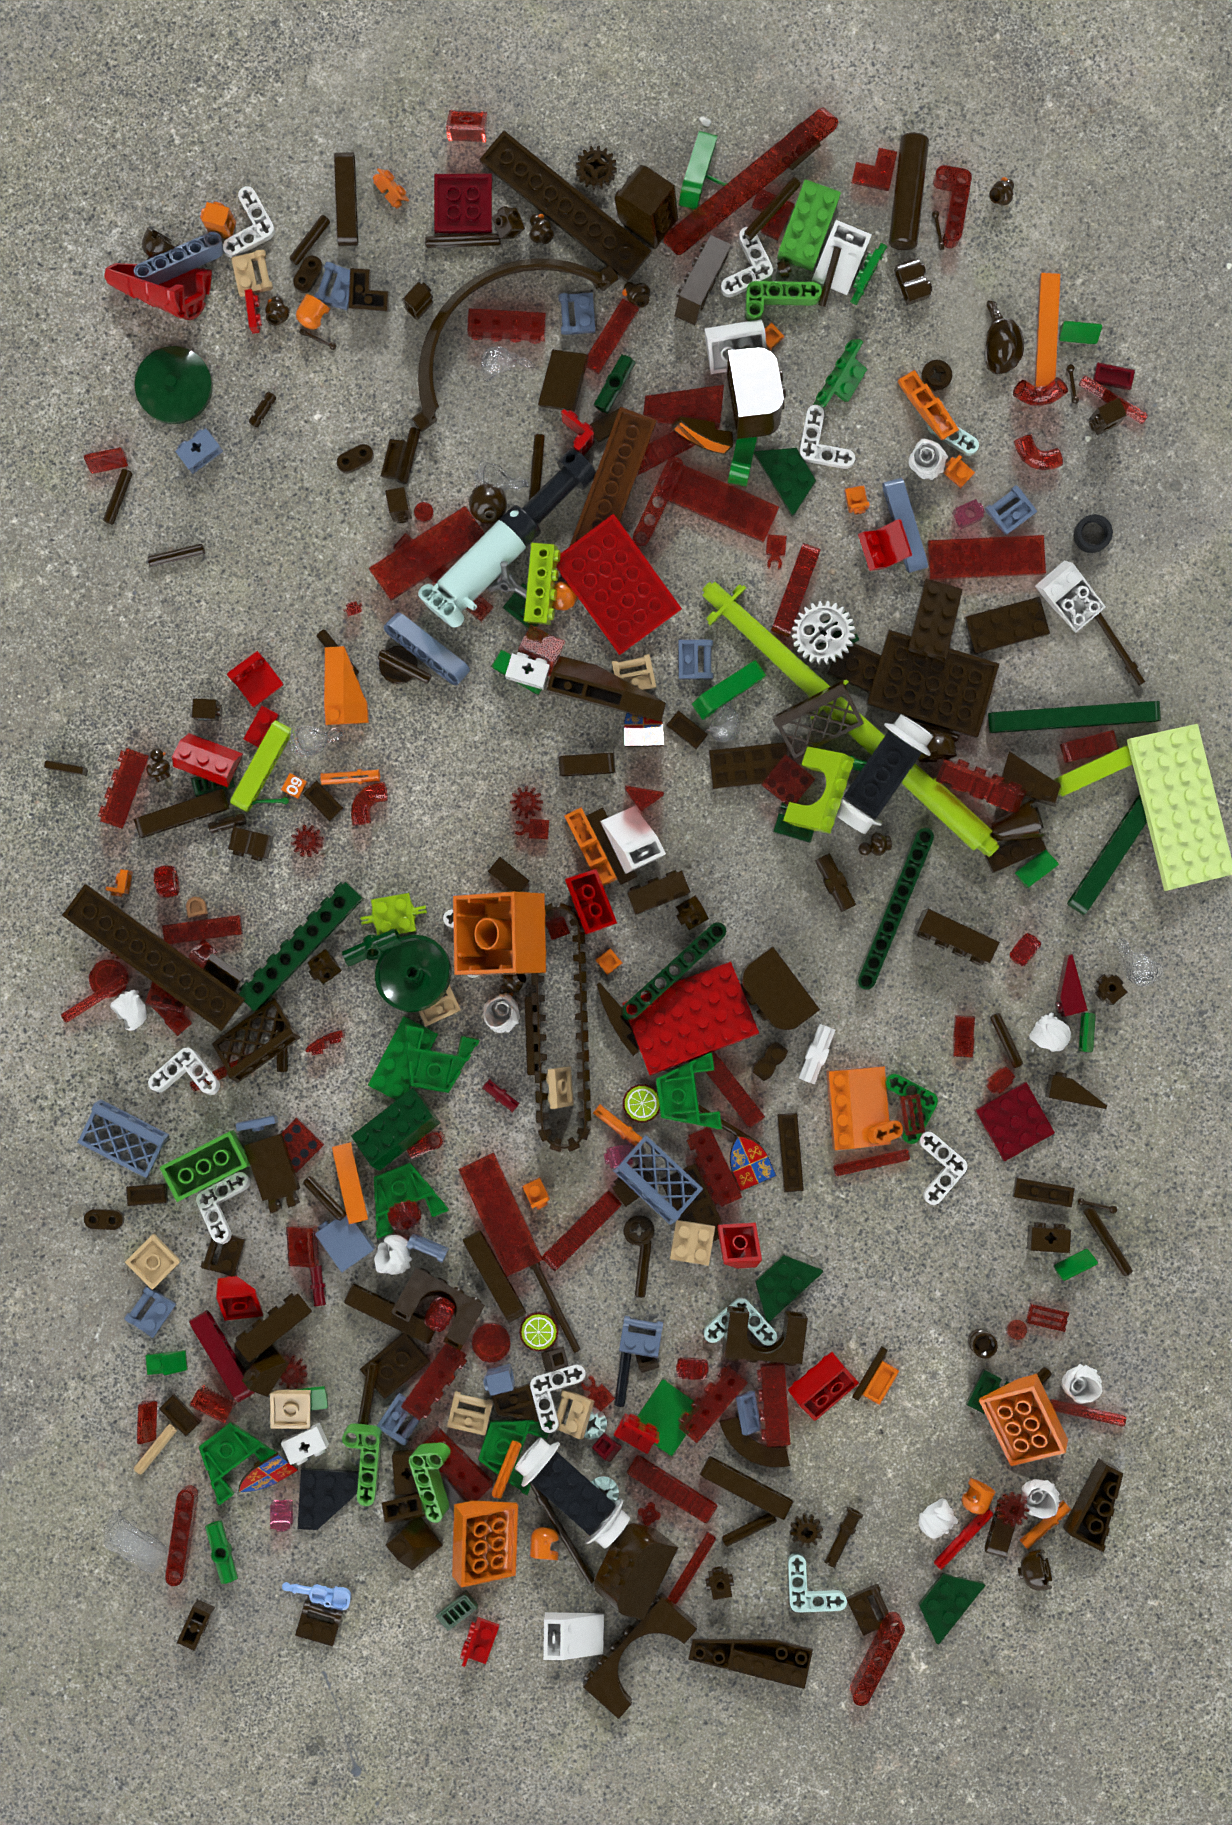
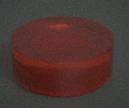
M421 502L415 506L414 515L418 521L426 523L433 518L434 510L429 503Z
M1015 1319L1008 1323L1006 1331L1009 1337L1019 1340L1025 1337L1027 1326L1023 1321Z

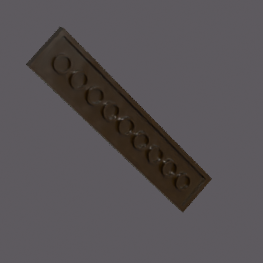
M505 130L480 158V163L606 266H611L616 274L626 282L631 279L652 254V251Z
M84 884L62 914L68 921L220 1031H223L245 1001L238 993L87 884Z

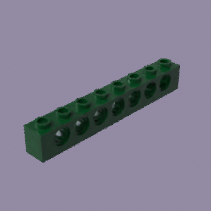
M340 882L333 889L335 893L330 898L327 896L320 903L321 908L317 912L312 911L306 918L308 921L303 926L299 925L293 931L294 936L290 940L286 939L279 946L281 950L277 954L273 953L268 957L265 967L263 969L261 967L258 968L252 975L254 978L249 983L246 981L239 988L241 991L239 995L245 999L244 1002L253 1011L259 1010L365 899L348 882L343 884ZM342 897L345 900V905L342 908H337L335 902L338 898ZM328 911L331 913V920L325 923L322 920V915ZM311 926L318 928V933L314 937L309 934ZM298 940L304 942V948L301 951H298L295 947ZM285 954H289L291 957V962L288 965L282 962V957ZM275 968L278 973L275 979H271L268 975L269 970ZM258 982L264 985L262 993H257L255 990Z

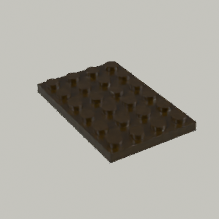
M888 630L866 705L899 715L902 714L905 717L978 738L1000 663L951 648L948 650L945 661L907 650L911 636Z

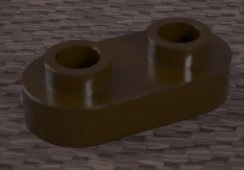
M312 255L305 258L293 278L294 287L300 293L311 291L323 271V264L317 256ZM310 263H316L314 267H309ZM301 279L306 280L303 284L299 283Z
M360 444L342 453L337 458L339 470L349 474L370 464L374 458L373 450L367 444ZM362 451L367 452L365 456L360 455ZM348 459L350 462L348 465H344L343 461Z
M92 1209L84 1215V1223L90 1229L116 1230L124 1224L125 1220L123 1213L114 1209ZM91 1216L96 1217L95 1223L91 1222ZM111 1217L116 1219L115 1224L110 1222Z

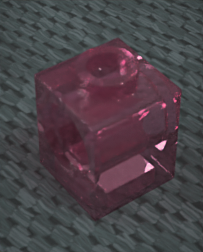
M977 499L955 508L952 512L960 530L981 521L985 513L982 504L978 503ZM966 510H971V511H973L974 517H973V518L968 517V516L966 515L965 511H966Z
M630 1144L606 1148L607 1153H604L606 1165L610 1164L611 1169L616 1168L631 1152ZM633 1158L627 1161L628 1165L634 1164Z
M273 1500L270 1504V1529H276L277 1532H285L293 1525V1500Z

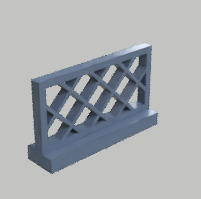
M100 1099L94 1103L91 1109L92 1113L77 1143L147 1178L169 1134ZM95 1116L102 1117L105 1125L96 1128ZM115 1124L120 1126L122 1134L113 1136L110 1126ZM106 1128L110 1138L101 1140L98 1130ZM94 1132L97 1142L90 1143L84 1140L87 1133ZM132 1133L137 1135L140 1143L131 1145L128 1135ZM124 1137L127 1147L118 1149L115 1139ZM111 1140L114 1151L107 1152L104 1150L102 1143ZM151 1142L157 1145L154 1153L148 1154L145 1146L146 1143ZM141 1145L144 1156L135 1158L132 1148ZM128 1149L131 1160L125 1161L121 1158L119 1152ZM146 1159L148 1164L146 1171L139 1168L138 1160Z
M647 1135L640 1140L613 1170L670 1225L678 1220L684 1210L703 1190ZM644 1142L651 1147V1154L642 1155L641 1146ZM655 1157H662L665 1160L666 1168H656ZM630 1158H638L639 1168L632 1169L627 1164V1161ZM642 1158H652V1168H642ZM643 1171H653V1182H646L643 1179ZM656 1171H666L667 1182H657ZM670 1171H677L680 1181L670 1182ZM680 1184L681 1195H671V1185ZM684 1184H690L696 1191L692 1195H685ZM657 1185H667L668 1196H661L658 1193ZM672 1198H681L682 1207L678 1211L672 1206Z

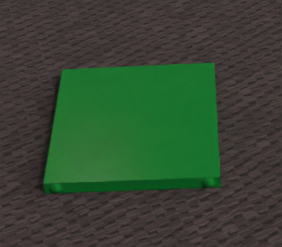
M662 1379L637 1417L640 1418V1422L647 1425V1423H650L657 1428L660 1441L658 1444L654 1443V1445L669 1456H673L704 1410V1407Z

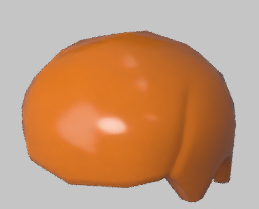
M556 582L554 589H556L557 595L556 600L553 601V609L568 610L575 605L577 596L567 582Z

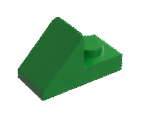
M186 1350L145 1355L147 1375L163 1373L165 1376L188 1370Z

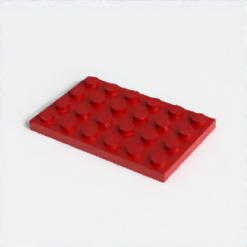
M612 514L560 553V561L557 562L556 568L619 655L623 654L682 610L679 603L615 514Z
M731 961L673 983L640 1015L629 1020L650 1076L759 1034ZM648 993L641 995V999L644 1002H649L650 995ZM633 1005L627 1006V1013L635 1015V1007Z

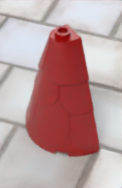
M114 263L105 268L104 278L108 285L134 299L138 298L180 319H196L206 305L203 302L206 297L205 295L210 293L211 269L195 268L157 285L135 277L134 268L137 264Z

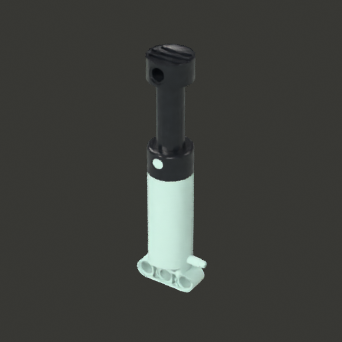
M570 448L557 461L560 470L522 508L518 505H513L438 580L435 586L426 584L420 588L418 596L449 626L458 627L463 623L464 615L461 612L467 607L472 610L477 608L473 601L502 573L500 563L506 561L509 566L541 534V529L538 525L576 486L584 490L594 480L596 470L577 450Z

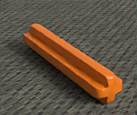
M517 1441L511 1442L493 1487L492 1496L495 1498H502L522 1447L521 1443Z

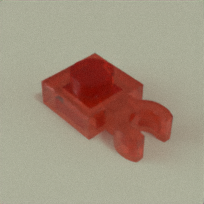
M767 535L765 555H771L767 562L768 569H770L772 562H777L778 570L781 569L782 561L779 556L785 557L787 536Z
M530 819V824H526L524 821H516L517 825L523 826L521 832L515 831L516 835L522 836L525 833H529V839L548 840L549 820Z
M589 1375L588 1378L592 1384L586 1386L582 1382L581 1387L585 1391L591 1392L587 1398L595 1401L594 1405L601 1412L615 1397L603 1383L597 1386L595 1378Z

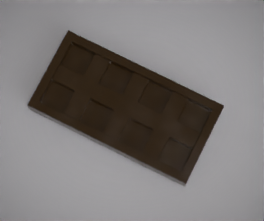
M925 579L908 651L942 661L946 660L963 589Z
M1040 597L964 617L974 655L1050 634Z
M785 742L709 750L713 789L767 784L770 779L775 780L776 783L790 781L789 770L785 771L781 767L782 763L788 762L787 745Z
M693 1163L683 1168V1170L703 1190L684 1210L678 1220L715 1226L714 1242L719 1239L717 1226L723 1225L699 1170L696 1164ZM677 1171L670 1174V1182L680 1181ZM666 1176L661 1178L660 1181L667 1182ZM680 1184L671 1185V1195H681ZM684 1184L685 1195H692L696 1191L690 1184ZM662 1185L667 1194V1185ZM672 1198V1206L677 1211L682 1207L681 1198Z

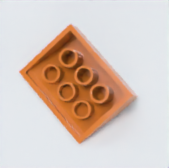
M885 1066L826 1071L833 1149H856L891 1144V1141L883 1144H873L868 1139V1131L871 1127L889 1121ZM878 1132V1134L876 1135V1138H877L879 1135H882V1132Z
M1037 1374L1018 1378L979 1398V1402L1010 1466L1066 1453L1068 1438Z
M468 1501L454 1504L452 1576L461 1588L516 1576L517 1503Z

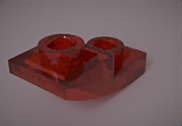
M166 992L160 997V1001L152 1004L151 1007L164 1019V1023L179 1036L192 1024V1021L182 1009L174 1007L175 1001ZM165 998L171 1000V1005L168 1007L163 1005Z
M955 1015L953 1057L973 1058L975 1041L974 1016Z
M345 1030L336 1031L317 1039L306 1048V1053L311 1052L312 1055L323 1054V1049H328L327 1041L330 1044L341 1042V1038L346 1037Z

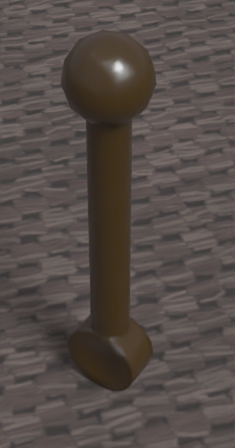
M933 211L932 217L935 219L939 249L944 250V242L938 220L939 212Z
M304 329L299 331L301 335L329 346L331 350H335L337 347L334 342L329 343L308 333Z
M1070 364L1067 366L1066 371L1070 376L1073 394L1072 403L1077 404L1079 398L1076 395L1073 376L1075 367Z
M1083 1198L1077 1200L1080 1206H1093L1109 1210L1113 1214L1117 1212V1207L1113 1205L1109 1207L1085 1201Z

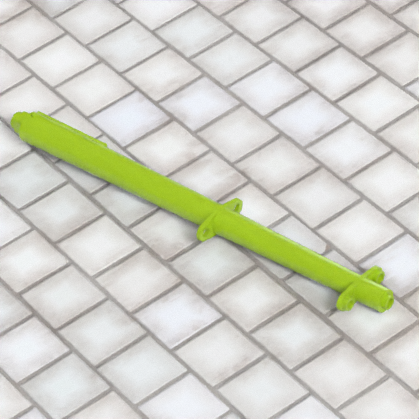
M709 582L702 589L704 592L702 596L718 610L717 613L713 611L706 618L707 624L712 626L722 615L725 616L809 697L830 687L736 602L747 589L746 586L739 584L732 591L734 595L731 596L717 582ZM847 679L844 681L845 686L849 683ZM839 697L836 700L835 706L846 709L848 702L844 698ZM824 705L819 707L818 715L823 710L829 715L831 707ZM833 709L831 718L842 722L845 712ZM846 714L844 723L852 725L858 722L854 714ZM860 714L864 724L847 733L872 755L885 736ZM914 764L901 784L973 851L978 848L984 855L990 857L999 848L998 842L990 836L992 830L936 778L932 779L918 765Z

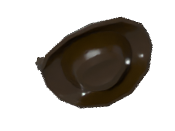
M988 300L986 306L989 309L992 323L986 334L984 356L988 370L993 374H1004L1018 365L1023 356L1025 342L1020 327L1013 320L1003 318V315H1001L997 308V303Z

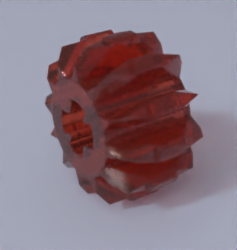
M526 785L524 787L525 792H522L521 788L518 787L517 790L520 794L512 793V796L517 800H510V804H517L512 808V811L515 812L520 809L517 813L518 817L525 812V819H528L529 812L535 817L536 814L533 810L541 811V808L536 806V804H543V800H536L541 797V793L533 795L536 788L533 787L528 792L529 788ZM530 798L531 805L522 806L523 802L521 801Z
M303 825V831L299 828L295 829L298 835H291L296 841H292L290 844L292 846L297 845L293 850L295 853L301 850V857H304L307 852V856L311 858L312 851L315 854H319V851L316 849L317 846L323 848V845L318 843V841H323L324 837H317L321 831L319 829L314 831L315 827L313 825L309 829L306 825ZM307 836L308 838L312 839V841L308 843V846L303 843V841L306 840Z
M163 865L155 868L153 874L154 883L159 897L170 898L178 895L180 882L175 867Z
M1026 933L1010 952V958L1017 965L1026 966L1038 952L1041 942L1034 935Z
M401 1200L400 1203H394V1206L390 1207L387 1213L388 1221L393 1230L398 1229L402 1231L406 1229L408 1231L409 1228H415V1225H418L421 1219V1210L416 1202H411L410 1200L406 1202Z
M435 1298L427 1309L424 1324L433 1331L441 1332L445 1330L454 1314L453 1303L446 1298Z
M286 1355L284 1358L289 1365L280 1377L279 1386H282L285 1382L286 1389H289L291 1384L296 1389L298 1383L303 1384L305 1382L303 1377L308 1376L307 1372L302 1371L307 1368V1365L301 1366L303 1359L300 1358L296 1361V1355H293L291 1360ZM292 1368L294 1373L290 1376L288 1371Z
M680 1357L676 1364L677 1377L688 1380H705L709 1373L708 1361L702 1358Z
M1010 1492L1009 1497L1007 1494H1002L1003 1500L997 1499V1503L1001 1506L995 1507V1511L1001 1512L997 1515V1518H1004L1003 1524L1007 1525L1009 1523L1010 1527H1015L1016 1523L1022 1525V1519H1028L1024 1512L1030 1511L1029 1508H1024L1028 1503L1027 1500L1021 1501L1022 1495L1017 1494L1015 1497L1014 1492ZM1011 1506H1015L1014 1513L1009 1512Z

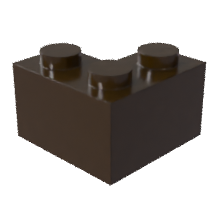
M350 268L348 308L389 312L390 292L370 290L371 270Z

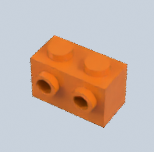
M207 202L205 208L201 211L200 218L208 233L217 232L224 239L233 236L236 220L230 208L225 207V205L219 202Z

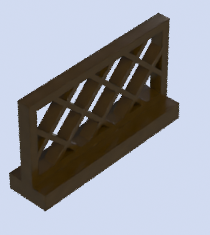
M843 680L774 715L772 719L794 759L805 754L808 743L812 744L808 747L817 748L864 724ZM845 695L848 701L846 709L835 706L837 698ZM823 705L831 707L829 717L818 715L819 707ZM833 709L845 712L842 722L831 719ZM806 714L814 716L811 726L800 723L802 716ZM846 714H854L858 722L852 725L844 723ZM816 717L827 720L824 730L813 727ZM829 721L840 724L838 732H827ZM788 723L797 725L794 735L785 733L782 726ZM799 726L810 729L807 739L796 736ZM812 730L823 733L820 741L814 742L809 740ZM794 740L806 742L804 749L796 753L793 748Z
M274 998L215 1040L212 1045L228 1072L226 1073L229 1078L239 1083L301 1037L294 1030L280 1004ZM275 1006L277 1009L275 1018L267 1017L269 1009ZM255 1019H262L259 1029L251 1028ZM266 1020L274 1021L272 1031L264 1030ZM278 1022H284L287 1026L281 1033L276 1032ZM240 1030H246L243 1040L236 1039L237 1032ZM250 1031L258 1032L256 1042L248 1041ZM263 1033L271 1034L266 1044L260 1043ZM225 1041H230L228 1052L222 1051L219 1045ZM235 1042L242 1043L240 1054L232 1053ZM247 1044L255 1045L254 1051L250 1055H244ZM231 1056L239 1057L238 1063L231 1067L229 1064Z

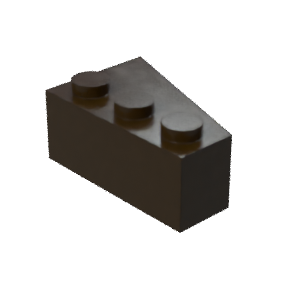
M1009 751L998 786L999 792L1027 800L1034 799L1035 802L1056 807L1062 790L1061 784Z
M682 870L666 873V877L660 880L658 877L647 881L648 885L643 887L639 884L629 888L630 892L627 893L635 915L690 894L691 892Z

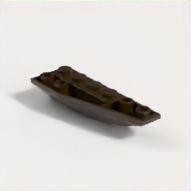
M559 656L551 672L547 691L551 694L662 722L666 707L664 701L600 666L564 656Z
M692 1639L688 1660L805 1689L813 1649L776 1639Z

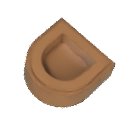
M192 897L187 901L186 910L188 918L208 914L204 899Z

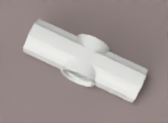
M819 1024L813 1042L810 1043L807 1049L806 1060L799 1079L815 1084L821 1066L824 1065L827 1059L828 1048L835 1029Z

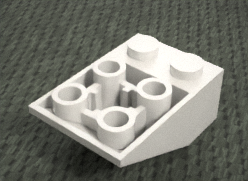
M836 220L812 281L824 285L834 246L840 247L842 249L831 289L847 295L872 234Z
M1065 560L1035 585L1043 598L1075 633L1105 608V605L1076 566Z
M635 806L600 821L625 874L649 864L666 854L657 835Z
M545 1612L543 1660H567L603 1654L604 1613Z

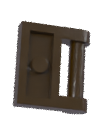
M219 1230L220 1235L218 1237L223 1239L225 1232ZM232 1234L231 1239L222 1246L218 1263L213 1264L212 1260L218 1243L211 1237L205 1260L202 1261L200 1267L231 1277L235 1276L246 1238Z
M874 1584L846 1597L863 1636L895 1622L893 1615H890L881 1596L879 1584ZM870 1595H873L883 1617L877 1620L867 1598Z
M305 1600L295 1636L333 1647L343 1611L329 1610L312 1605L311 1602ZM308 1612L334 1619V1623L307 1616Z

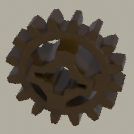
M590 146L589 152L583 150V156L578 155L579 162L575 164L577 169L576 176H580L579 182L585 181V187L587 188L589 185H592L593 190H595L596 186L603 189L604 183L609 186V179L614 181V174L617 173V167H615L616 160H612L613 153L607 154V148L601 151L600 146H597L596 150H593V147Z

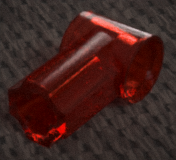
M438 1130L432 1131L408 1148V1155L411 1159H414L440 1148L445 1143V1135ZM432 1135H437L440 1138L439 1145H434L431 1142Z

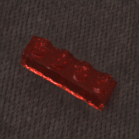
M469 308L468 337H471L473 340L491 338L492 341L509 339L515 343L521 342V340L529 341L533 344L541 343V341L545 342L546 313Z
M126 748L125 751L121 750L117 760L121 762L119 769L114 768L111 777L114 783L112 788H107L104 796L107 799L106 805H101L98 816L101 817L100 822L123 829L145 769L148 755Z
M705 1126L689 1133L690 1139L686 1141L690 1150L695 1149L697 1157L694 1159L699 1169L703 1167L706 1173L703 1175L707 1186H712L714 1192L711 1193L715 1204L719 1203L723 1207L743 1198L711 1127Z
M445 1343L402 1403L401 1408L419 1421L422 1417L426 1419L432 1411L430 1408L434 1401L438 1403L444 1392H442V1389L445 1385L450 1386L456 1376L453 1374L457 1368L461 1370L466 1364L467 1359L465 1357L467 1354Z
M777 1362V1364H760V1369L757 1370V1381L761 1382L762 1388L758 1389L759 1401H763V1409H760V1421H764L765 1428L761 1429L762 1441L766 1442L767 1447L791 1445L785 1365L782 1362Z
M729 1364L726 1368L723 1366L716 1374L718 1377L714 1382L710 1381L704 1388L705 1393L701 1398L699 1396L695 1398L691 1404L693 1408L688 1413L685 1411L678 1419L680 1422L678 1424L679 1429L695 1443L700 1441L748 1384L747 1380Z
M439 1426L421 1442V1444L444 1443L449 1447L450 1456L438 1470L442 1473L445 1472L454 1486L457 1487L459 1485L464 1490V1496L470 1501L472 1499L478 1501L492 1487L493 1480Z

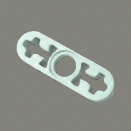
M928 425V431L932 435L939 438V436ZM961 428L957 431L959 436L957 440L952 441L949 437L942 440L966 456L975 454L979 448L978 440ZM962 436L965 437L961 445H959L958 443L962 439ZM969 442H972V443H973V445H972L973 448H970V450H967V449H966V447H967L966 444H969Z

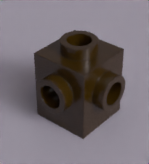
M501 207L498 209V213L492 217L500 239H514L525 230L517 208Z
M696 895L675 906L679 913L676 915L681 926L685 924L688 930L709 919Z
M326 949L307 962L311 969L308 971L315 981L318 979L323 985L342 971L337 961Z
M1103 974L1096 980L1097 984L1094 986L1096 996L1101 1001L1105 1000L1108 1005H1114L1128 993L1122 986L1124 984L1123 981L1113 974H1108L1107 976Z
M718 1566L712 1568V1571H708L709 1578H705L707 1591L711 1590L713 1600L732 1597L731 1586H734L733 1575L728 1574V1569Z

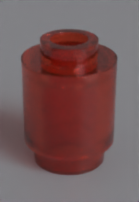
M1004 1066L986 1079L988 1083L986 1087L991 1093L994 1094L996 1092L1000 1094L1013 1083V1079L1016 1077L1009 1068Z

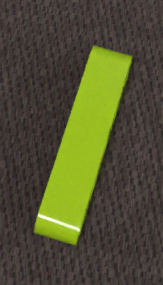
M277 720L272 723L230 800L232 805L247 813L253 807L251 805L252 802L258 798L293 733L292 728Z
M1128 745L1053 779L1061 784V797L1132 765Z

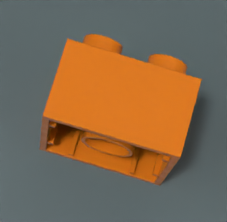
M501 892L453 896L454 975L546 973L545 893Z

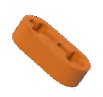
M896 1120L883 1122L869 1129L868 1139L873 1144L886 1143L900 1137L903 1132V1126ZM894 1126L895 1129L893 1130V1132H889V1130L892 1129ZM878 1132H882V1135H879V1136L876 1138V1135L878 1134Z

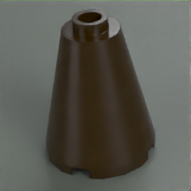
M1034 799L992 822V827H990L992 830L991 837L996 838V841L1045 837L1046 834L1041 833L1040 830L1044 826L1037 807L1033 808L1032 806L1035 803Z

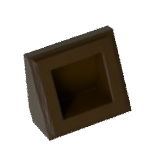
M564 1347L541 1352L546 1372H553L569 1366Z
M636 1355L641 1373L659 1368L657 1358Z

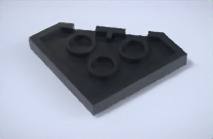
M302 1468L300 1474L297 1529L318 1530L357 1494L359 1471Z

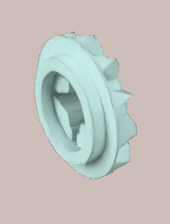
M594 1407L592 1408L589 1421L596 1417L595 1425L597 1427H591L589 1430L586 1428L584 1438L590 1440L599 1438L607 1427L604 1413Z
M601 1476L591 1482L598 1489V1486L603 1490L607 1489V1497L614 1503L617 1501L619 1489L614 1480Z

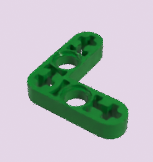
M889 1074L885 1081L886 1087L890 1091L916 1104L901 1134L902 1139L906 1143L915 1144L928 1124L938 1104V1098L933 1092L898 1074ZM897 1077V1082L902 1085L904 1081L907 1082L902 1088V1093L899 1092L900 1087L895 1085L893 1088L890 1087V1079ZM909 1086H914L917 1090L916 1095L913 1097H909L906 1094V1089ZM921 1090L924 1091L921 1095L925 1097L932 1096L933 1104L926 1106V1101L919 1098V1102L916 1101L920 1096ZM918 1112H922L925 1115V1120L922 1123H917L914 1119L915 1114ZM911 1122L914 1125L921 1127L920 1130L915 1128L913 1134L916 1135V1137L914 1139L911 1138L910 1140H907L908 1136L906 1135V1132H911L913 1129V1127L910 1126Z

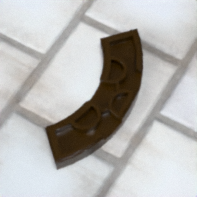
M738 1416L719 1420L722 1431L730 1445L747 1460L766 1467L779 1468L790 1466L785 1445L769 1446L760 1444L752 1439L750 1435H742Z

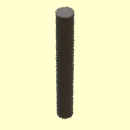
M834 246L818 304L826 307L842 249L840 247Z
M881 1346L852 1398L859 1401L888 1349Z

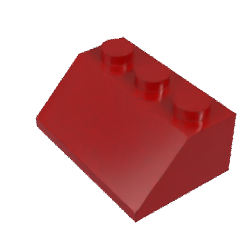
M188 733L179 741L172 755V762L175 768L228 787L243 757V753Z
M597 869L565 879L585 934H592L617 924Z
M830 1352L787 1390L798 1405L816 1421L855 1388L859 1382L833 1352Z

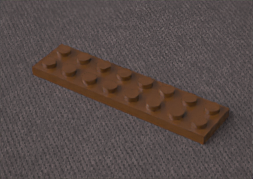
M623 407L619 408L570 546L612 514H615L617 519L621 521L657 420Z

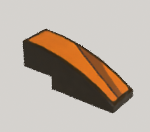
M680 416L671 425L676 433L703 449L725 455L734 446L732 432L715 429V422Z

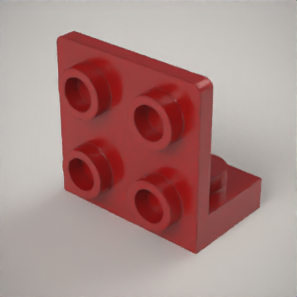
M563 409L561 411L562 422L578 434L573 441V449L585 456L595 443L593 428L586 422L581 423L578 420V416L571 410L567 412Z
M897 519L877 530L864 531L858 534L869 571L885 569L912 556L901 519Z
M258 651L227 673V676L236 684L252 707H256L284 685Z
M626 1413L623 1415L613 1433L615 1437L647 1455L653 1444H658L660 1441L657 1428L650 1423H647V1425L640 1422V1418L632 1413L630 1415Z
M478 1616L475 1623L471 1622L467 1639L463 1644L459 1658L463 1660L462 1667L466 1666L468 1658L486 1664L500 1624Z

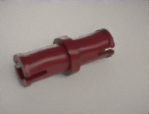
M491 1079L482 1087L483 1090L495 1098V1102H500L511 1113L520 1104L506 1093L507 1090H502Z
M322 1265L309 1267L312 1283L310 1289L313 1292L314 1307L327 1305L324 1292L326 1283H323Z

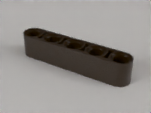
M354 152L334 153L338 246H358Z
M222 789L134 819L139 838H146L226 811L230 807L225 792Z
M479 1229L463 1238L466 1249L508 1323L525 1315L526 1310L482 1231Z
M357 1284L351 1285L344 1300L346 1305L427 1344H430L438 1328L435 1322L415 1312L409 1322L391 1313L396 1303Z
M711 1456L708 1457L700 1472V1475L708 1481L782 1520H785L794 1503L792 1499Z

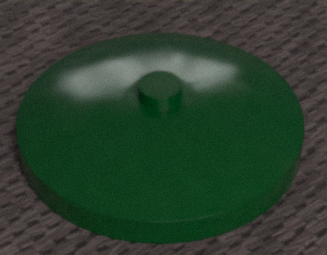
M168 346L153 351L141 362L136 372L134 387L140 405L152 418L167 424H182L193 420L205 410L212 396L213 382L211 373L201 357L187 348Z
M408 935L401 937L402 944L382 952L376 964L375 983L379 994L389 1005L404 1012H418L430 1008L443 997L451 981L452 968L447 952L439 943L427 936Z

